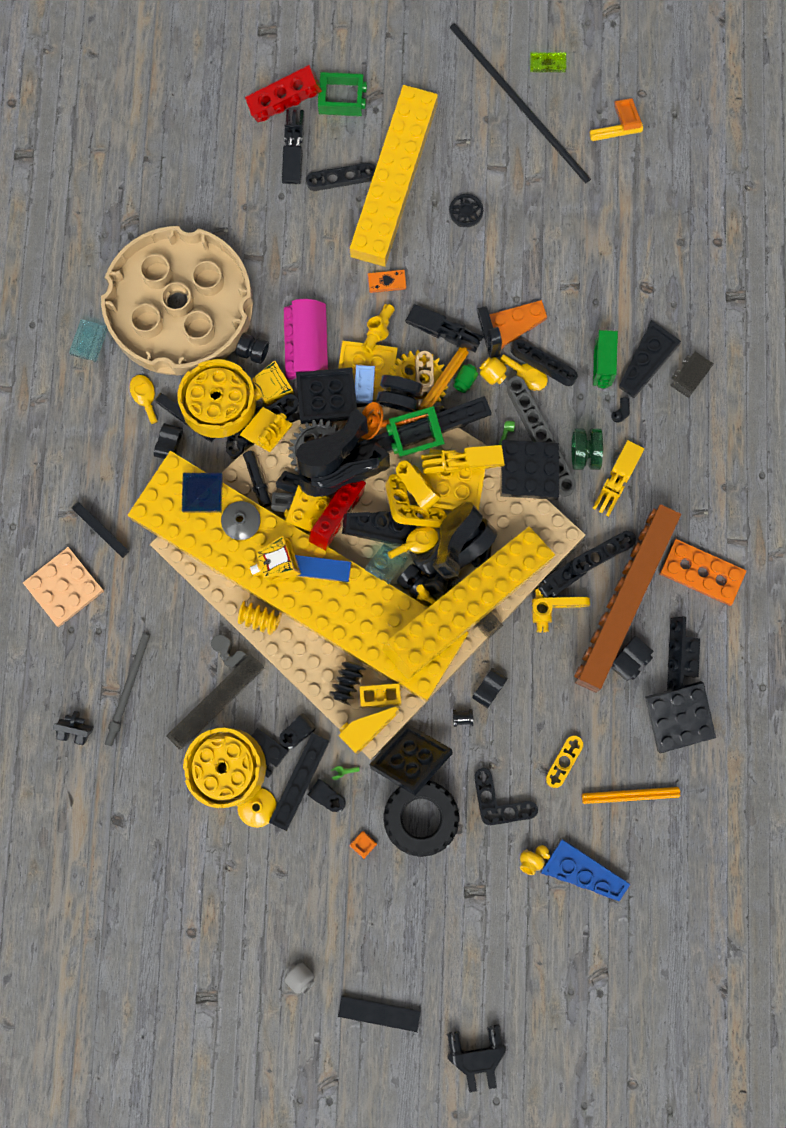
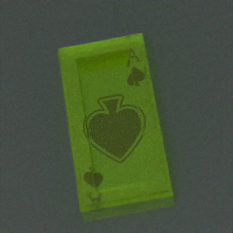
M530 53V72H566V53Z

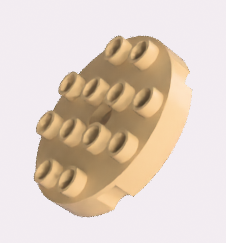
M169 226L149 231L127 244L114 258L105 275V279L109 284L107 292L101 295V307L105 324L124 354L138 365L153 372L166 375H185L188 371L190 372L196 368L201 362L214 359L224 360L237 348L241 335L247 332L253 312V294L246 269L237 253L226 242L207 231L197 229L195 232L186 233L179 226ZM178 292L187 294L188 301L183 307L178 309L168 307V299L171 295Z

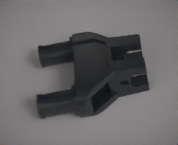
M492 1025L487 1027L490 1042L487 1048L469 1051L462 1050L459 1031L454 1032L455 1041H453L452 1032L447 1033L450 1050L447 1058L466 1075L469 1093L477 1091L475 1074L486 1072L489 1089L497 1088L494 1071L506 1052V1045L502 1043L500 1025H494L495 1034H493Z

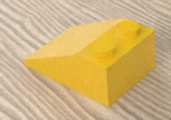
M393 707L354 720L350 724L346 722L339 729L341 733L338 736L358 755L399 713V709Z

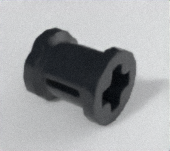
M469 709V711L453 710V726H473V709Z

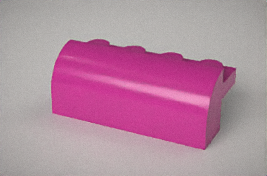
M313 299L293 300L292 305L284 307L286 379H295L296 372L328 370L325 303Z

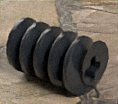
M342 662L341 665L345 669H339L338 671L342 677L335 678L339 684L332 685L336 691H330L329 695L333 699L351 706L347 699L354 700L350 692H357L353 685H360L356 678H363L359 671L366 670V668L352 662Z

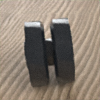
M383 375L380 386L387 391L378 392L376 402L382 406L400 411H417L419 402L413 397L421 395L423 385L407 378Z

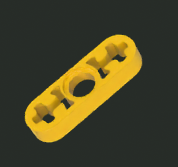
M570 736L566 739L546 775L545 780L549 787L558 788L564 783L583 748V741L580 737ZM577 740L579 748H574L571 754H575L573 758L570 754L563 751L564 749L569 751L571 747L569 741ZM562 756H566L570 760V764L566 768L559 765V759ZM556 766L559 770L565 771V774L560 773L558 776L560 782L552 784L550 775L554 776L558 770H554Z

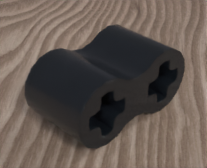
M163 423L154 448V457L165 459L170 451L176 454L182 438L183 428Z
M491 668L472 696V699L488 709L508 678L494 668Z

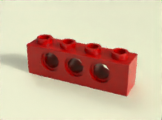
M308 65L246 96L245 99L252 117L259 123L268 120L269 117L275 114L283 113L285 109L291 106L299 105L308 98L315 97L322 90L315 72Z
M360 481L342 486L337 491L311 529L310 543L325 551L343 526V515L351 513L363 496L366 482Z

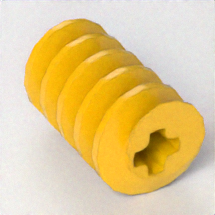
M244 600L239 609L238 624L242 625L245 622L246 627L252 625L254 630H257L260 626V632L263 633L267 629V634L272 635L277 630L282 613L280 612L275 617V610L267 614V607L261 612L260 605L253 609V603L250 602L248 606H245Z

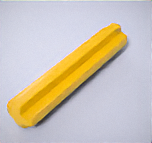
M643 124L641 128L623 131L621 125L590 130L589 136L591 141L640 133L643 131Z

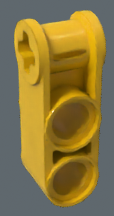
M405 460L398 463L396 474L405 484L406 489L413 495L418 505L425 511H428L441 498L440 494L433 488L431 482L417 466L411 465V463Z

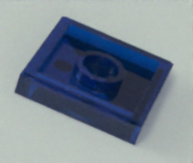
M183 473L182 512L222 513L223 474Z

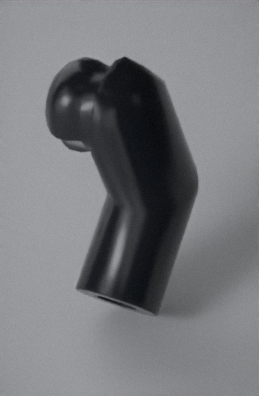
M620 398V409L611 414L612 420L616 423L622 422L630 415V398Z
M492 545L471 562L474 567L478 568L491 557Z

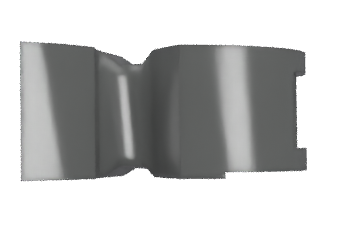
M216 635L211 640V647L216 652L221 653L220 657L227 667H232L235 670L248 657L242 651H237L233 656H230L232 642L226 636Z

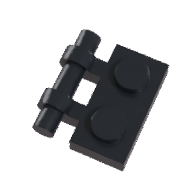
M257 728L251 736L263 750L266 760L265 776L269 778L273 772L267 767L270 763L278 767L289 751Z

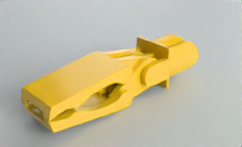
M627 440L610 473L612 475L611 479L607 478L592 509L596 510L603 496L606 499L599 512L603 513L609 500L613 501L606 513V516H610L625 487L622 485L629 480L644 448Z
M502 445L464 448L463 453H459L456 450H442V453L421 455V459L425 460L422 462V467L425 468L423 469V474L438 472L445 474L447 472L459 471V468L465 467V471H474L505 465Z

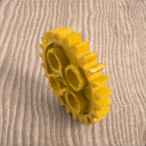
M419 350L415 352V355L409 351L408 357L402 354V360L397 358L395 361L397 365L393 364L391 366V369L394 371H390L388 375L415 381V359L418 353H420ZM425 355L419 359V361L423 362V368H426V362L429 361ZM439 358L435 361L433 360L434 384L443 372L441 369L445 366L444 364L438 365ZM405 368H410L413 375H407ZM421 374L419 380L422 381V384H427L430 378L426 374ZM443 391L440 397H444L446 393ZM423 393L421 397H415V399L424 400L426 393Z

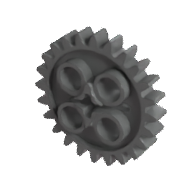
M321 419L319 424L313 420L312 426L306 422V429L299 427L301 433H294L296 440H290L294 446L288 447L293 452L288 457L294 459L290 464L296 466L294 470L297 473L296 450L311 437L317 439L321 434L322 437H327L339 432L338 425L332 426L330 421L325 425V421Z

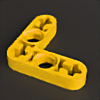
M397 474L389 476L385 487L392 518L400 524L440 528L443 520L447 517L446 513L439 508L431 507L428 511H425L420 506L410 505L405 484ZM394 496L400 497L402 501L396 500ZM415 513L421 514L424 519L417 517Z

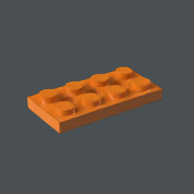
M675 539L660 575L731 606L747 570ZM681 560H688L690 568L683 569L680 565ZM705 568L708 571V576L701 577L698 574V569ZM719 575L723 576L726 580L725 585H718L716 577Z

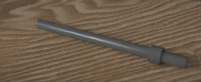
M142 634L113 721L109 723L108 729L110 730L105 745L112 747L116 733L120 731V722L150 638L147 634Z

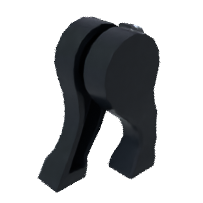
M357 408L352 411L347 423L339 432L327 437L306 441L296 450L299 487L305 494L314 497L331 495L342 486L360 482L390 468V454L378 443L373 446L366 458L360 460L345 459L354 449L360 437L368 433L367 418Z
M471 502L461 504L443 520L440 526L441 537L431 554L424 560H413L417 568L429 575L422 585L434 598L445 595L448 591V580L451 577L459 576L460 569L483 554L497 537L496 529L486 518L483 519L481 512Z

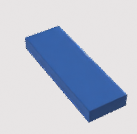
M295 555L301 572L298 576L349 583L351 562Z

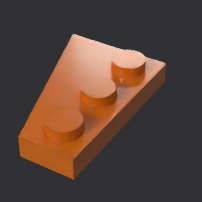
M542 300L489 314L493 328L498 327L502 338L501 349L518 339L525 332L530 331L547 320Z

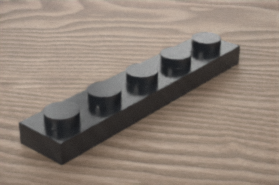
M314 733L311 734L269 823L285 831L288 830L330 743L329 740Z

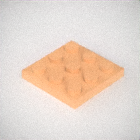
M69 547L23 582L57 627L63 625L104 592Z

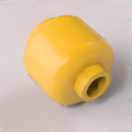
M488 357L479 367L481 369L480 376L490 385L496 382L501 384L507 377L505 375L507 367L496 357Z

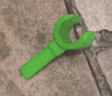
M514 421L505 422L499 445H501L502 440H506L508 431L514 432Z
M337 766L331 769V771L336 770L338 772V776H334L332 779L337 780L343 777L344 774L359 772L360 769L359 767L344 769L341 766Z

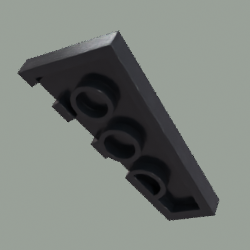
M651 320L622 378L619 388L632 398H635L678 348L681 341Z
M386 511L346 513L343 515L342 534L396 546L405 544L408 535L416 529V525L397 523L392 518L391 512Z

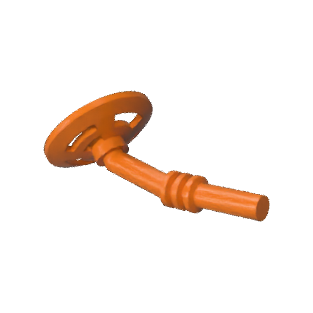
M377 402L369 403L362 412L367 418V426L370 431L361 437L370 440L378 433L380 428H384L389 424V419L383 420V409ZM425 414L395 424L396 426L407 425L427 416Z

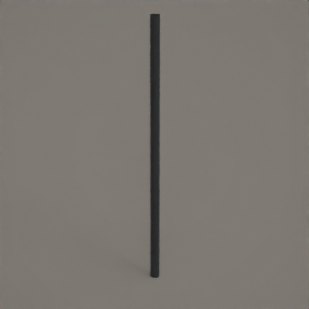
M453 23L450 26L452 32L585 184L588 183L591 178L460 28Z

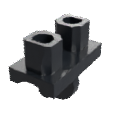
M74 711L72 716L65 715L64 720L59 719L58 723H54L53 730H56L57 740L67 741L70 733L75 734V744L84 745L87 742L88 736L93 732L94 726L85 725V719L79 718L80 713Z

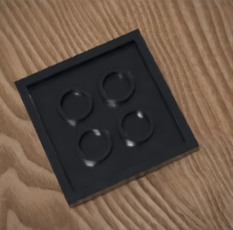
M352 368L296 372L301 424L306 422L310 424L313 420L319 423L321 419L325 422L348 420L349 415L357 408Z
M502 440L501 445L505 465L501 467L500 497L558 500L559 443Z
M702 681L645 697L657 750L660 754L716 738L706 690Z
M406 724L369 765L373 771L416 795L449 759L453 751L450 747Z

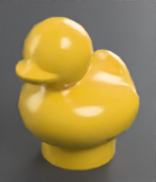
M540 845L536 848L535 853L528 851V849L524 850L520 854V862L522 863L520 869L528 875H534L536 871L544 867V859L550 858L549 849L545 845Z

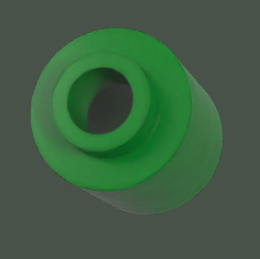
M470 364L462 365L454 379L453 387L462 393L470 390L479 375L477 368Z

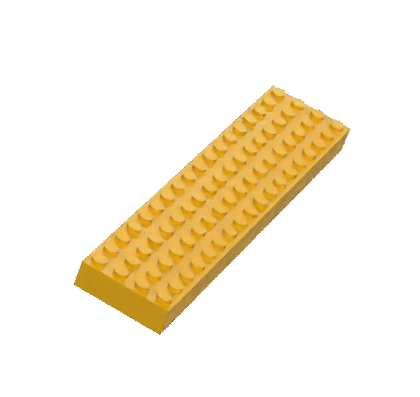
M172 451L168 453L127 516L132 521L396 684L400 683L401 687L420 699L428 702L468 637L469 632L463 634L408 680L381 649L390 638L428 607L328 547L325 551L310 543V535L286 523L282 518L219 480L212 484L185 510L186 477L211 475ZM214 489L218 490L217 495L212 494ZM204 502L205 506L200 507L199 503ZM234 502H248L260 514V527L256 534L249 539H232L222 528V514ZM242 516L237 517L236 521H237V522H242V521H243V517H242ZM281 536L290 540L295 555L351 562L349 583L300 576L269 581L264 578L263 574L254 577L250 566L259 563L257 551Z

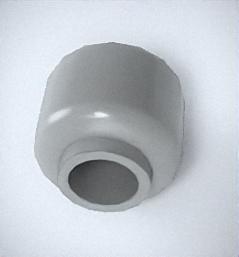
M293 963L285 971L287 974L285 983L296 994L307 993L315 983L313 981L314 974L304 963L297 965Z

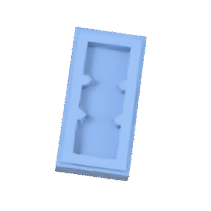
M356 365V403L369 404L373 402L375 366Z

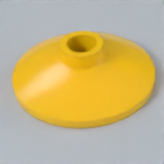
M260 788L252 799L237 807L238 814L246 825L263 827L269 824L277 803L274 796L268 790ZM256 803L260 805L258 811L253 810V805Z

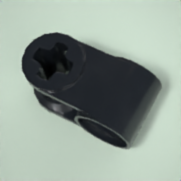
M302 713L282 731L279 737L280 743L286 749H293L302 740L315 731L316 726ZM287 735H288L289 737L293 736V737H292L293 742H292V743H289V742L284 743V742L286 741L285 736H287Z
M321 779L317 780L307 794L314 801L332 812H341L346 806L345 799ZM339 799L340 807L333 808L332 800Z

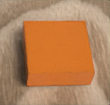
M362 831L349 846L365 859L377 843Z

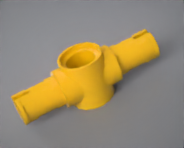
M384 304L380 314L368 320L367 327L369 330L367 338L361 346L365 353H372L376 343L388 337L389 330L387 327L389 319L395 310L392 305Z

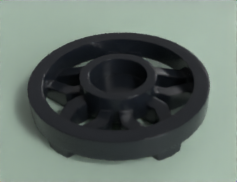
M472 194L458 195L450 204V218L459 227L477 225L483 216V204L479 198ZM468 198H469V199H472V200H474V201H476V202L470 204V201L468 200ZM458 200H460V205H455V206H454V204H455ZM480 209V215L478 217L475 212H477Z

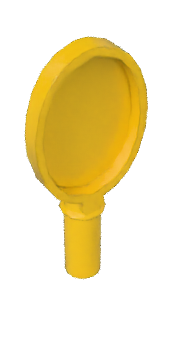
M505 354L502 355L500 361L516 370L517 376L525 381L528 389L540 391L546 387L548 381L546 374L528 364L520 365Z
M136 375L130 381L131 396L137 404L145 407L144 409L150 423L154 424L158 422L151 405L155 398L154 386L146 376Z
M431 527L417 528L408 535L405 544L388 551V556L392 559L408 550L418 554L425 553L436 545L438 533Z
M423 585L416 587L419 593L416 601L428 608L437 601L429 595V592Z

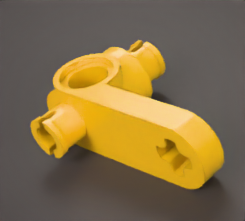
M536 589V598L532 599L531 610L533 623L537 624L536 632L541 633L542 627L543 633L549 632L548 623L552 622V608L589 607L590 598H544L539 589ZM540 604L545 605L547 612H538L537 606Z

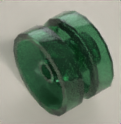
M573 428L571 444L573 470H583L586 462L590 470H601L603 461V434L601 428H591L588 432V437L584 428Z

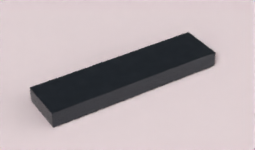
M341 996L338 1017L412 1032H418L421 1015L419 1010Z

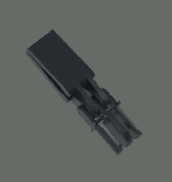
M286 109V123L284 125V142L286 146H283L282 184H301L303 159L301 143H303L304 110H300L299 124H297V110H293L292 124H290V110Z
M416 304L413 305L405 320L407 324L436 338L442 337L447 342L456 345L457 348L461 346L476 353L477 347H479L480 341L484 337L467 329L466 325L462 326L456 322L452 323L446 320L444 315Z

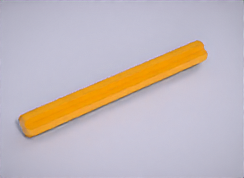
M460 347L420 404L419 408L421 410L433 407L468 356L469 352L466 348Z
M679 787L583 793L582 803L592 804L679 798L680 789Z

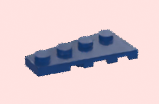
M561 839L541 870V874L555 877L558 880L569 882L617 901L621 900L630 886L629 882L563 839Z

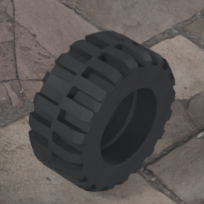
M428 781L416 795L399 786L386 802L383 814L384 828L390 841L400 851L411 856H432L444 850L453 841L460 821L459 809L452 794L445 787L434 781ZM417 799L431 801L436 805L440 813V824L437 830L427 837H416L410 834L403 824V812L406 806Z

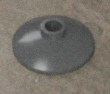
M244 501L230 504L224 510L221 517V525L224 532L235 540H246L254 536L261 522L258 510L252 504ZM242 516L243 521L237 522V517Z

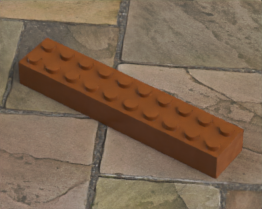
M660 504L657 509L653 508L646 520L648 526L645 525L644 529H642L638 537L640 543L637 542L630 554L632 560L629 559L622 571V574H625V576L618 580L614 589L617 593L616 595L613 594L606 606L609 610L608 612L605 611L604 615H602L598 623L601 627L594 632L590 640L593 645L586 649L582 660L585 662L575 672L576 684L594 693L601 690L680 519L681 513Z

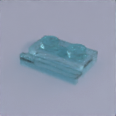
M81 319L69 354L96 362L108 330L107 326Z
M383 544L367 564L365 570L381 580L385 579L388 581L387 584H390L405 565L408 558L398 555L390 559L387 552L393 549Z

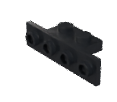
M685 616L670 618L667 690L682 687L684 676L699 677L700 639L686 636Z

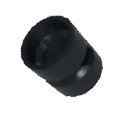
M243 333L236 348V356L244 359L250 357L251 361L262 364L268 353L269 341L260 338L255 340L252 335Z
M412 563L396 582L404 589L408 588L409 593L416 599L419 595L416 587L422 585L423 581L428 579V576L426 574L422 575L421 570Z

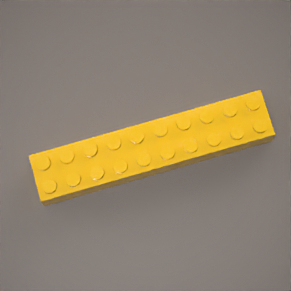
M406 85L402 86L350 245V256L352 258L386 267L438 105V94Z
M530 526L527 527L390 638L381 650L408 680L411 679L549 564L555 554Z

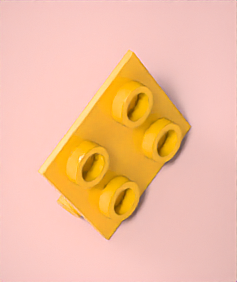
M262 407L241 432L240 436L271 452L293 424L285 420L287 418L285 414H275Z
M298 485L290 509H286L284 512L285 522L311 532V529L332 499L326 496L314 497L302 492Z

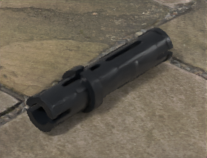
M251 450L243 453L252 480L253 492L256 493L259 505L266 508L272 505V502L269 498L268 486L263 480L255 452Z

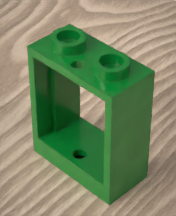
M320 72L319 85L322 92L318 95L319 114L362 116V109H366V98H363V93H367V82L364 81L363 74ZM328 84L358 86L357 103L327 102Z
M598 331L594 342L593 386L608 388L614 382L617 375L618 331Z
M434 406L388 420L389 424L386 425L388 435H392L394 443H391L394 455L398 454L399 458L445 444ZM426 414L434 442L403 451L395 423Z

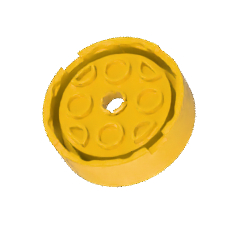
M214 359L199 363L196 368L184 375L178 388V404L186 423L195 432L206 437L224 438L238 433L251 421L256 409V396L250 377L242 367L231 361ZM214 392H220L222 394L216 400L211 398V395Z
M234 728L208 730L191 743L185 754L183 762L185 783L191 794L207 806L229 808L242 805L257 794L264 782L266 760L263 750L251 735L242 730ZM221 762H224L227 766L226 772L223 774L218 771V765Z

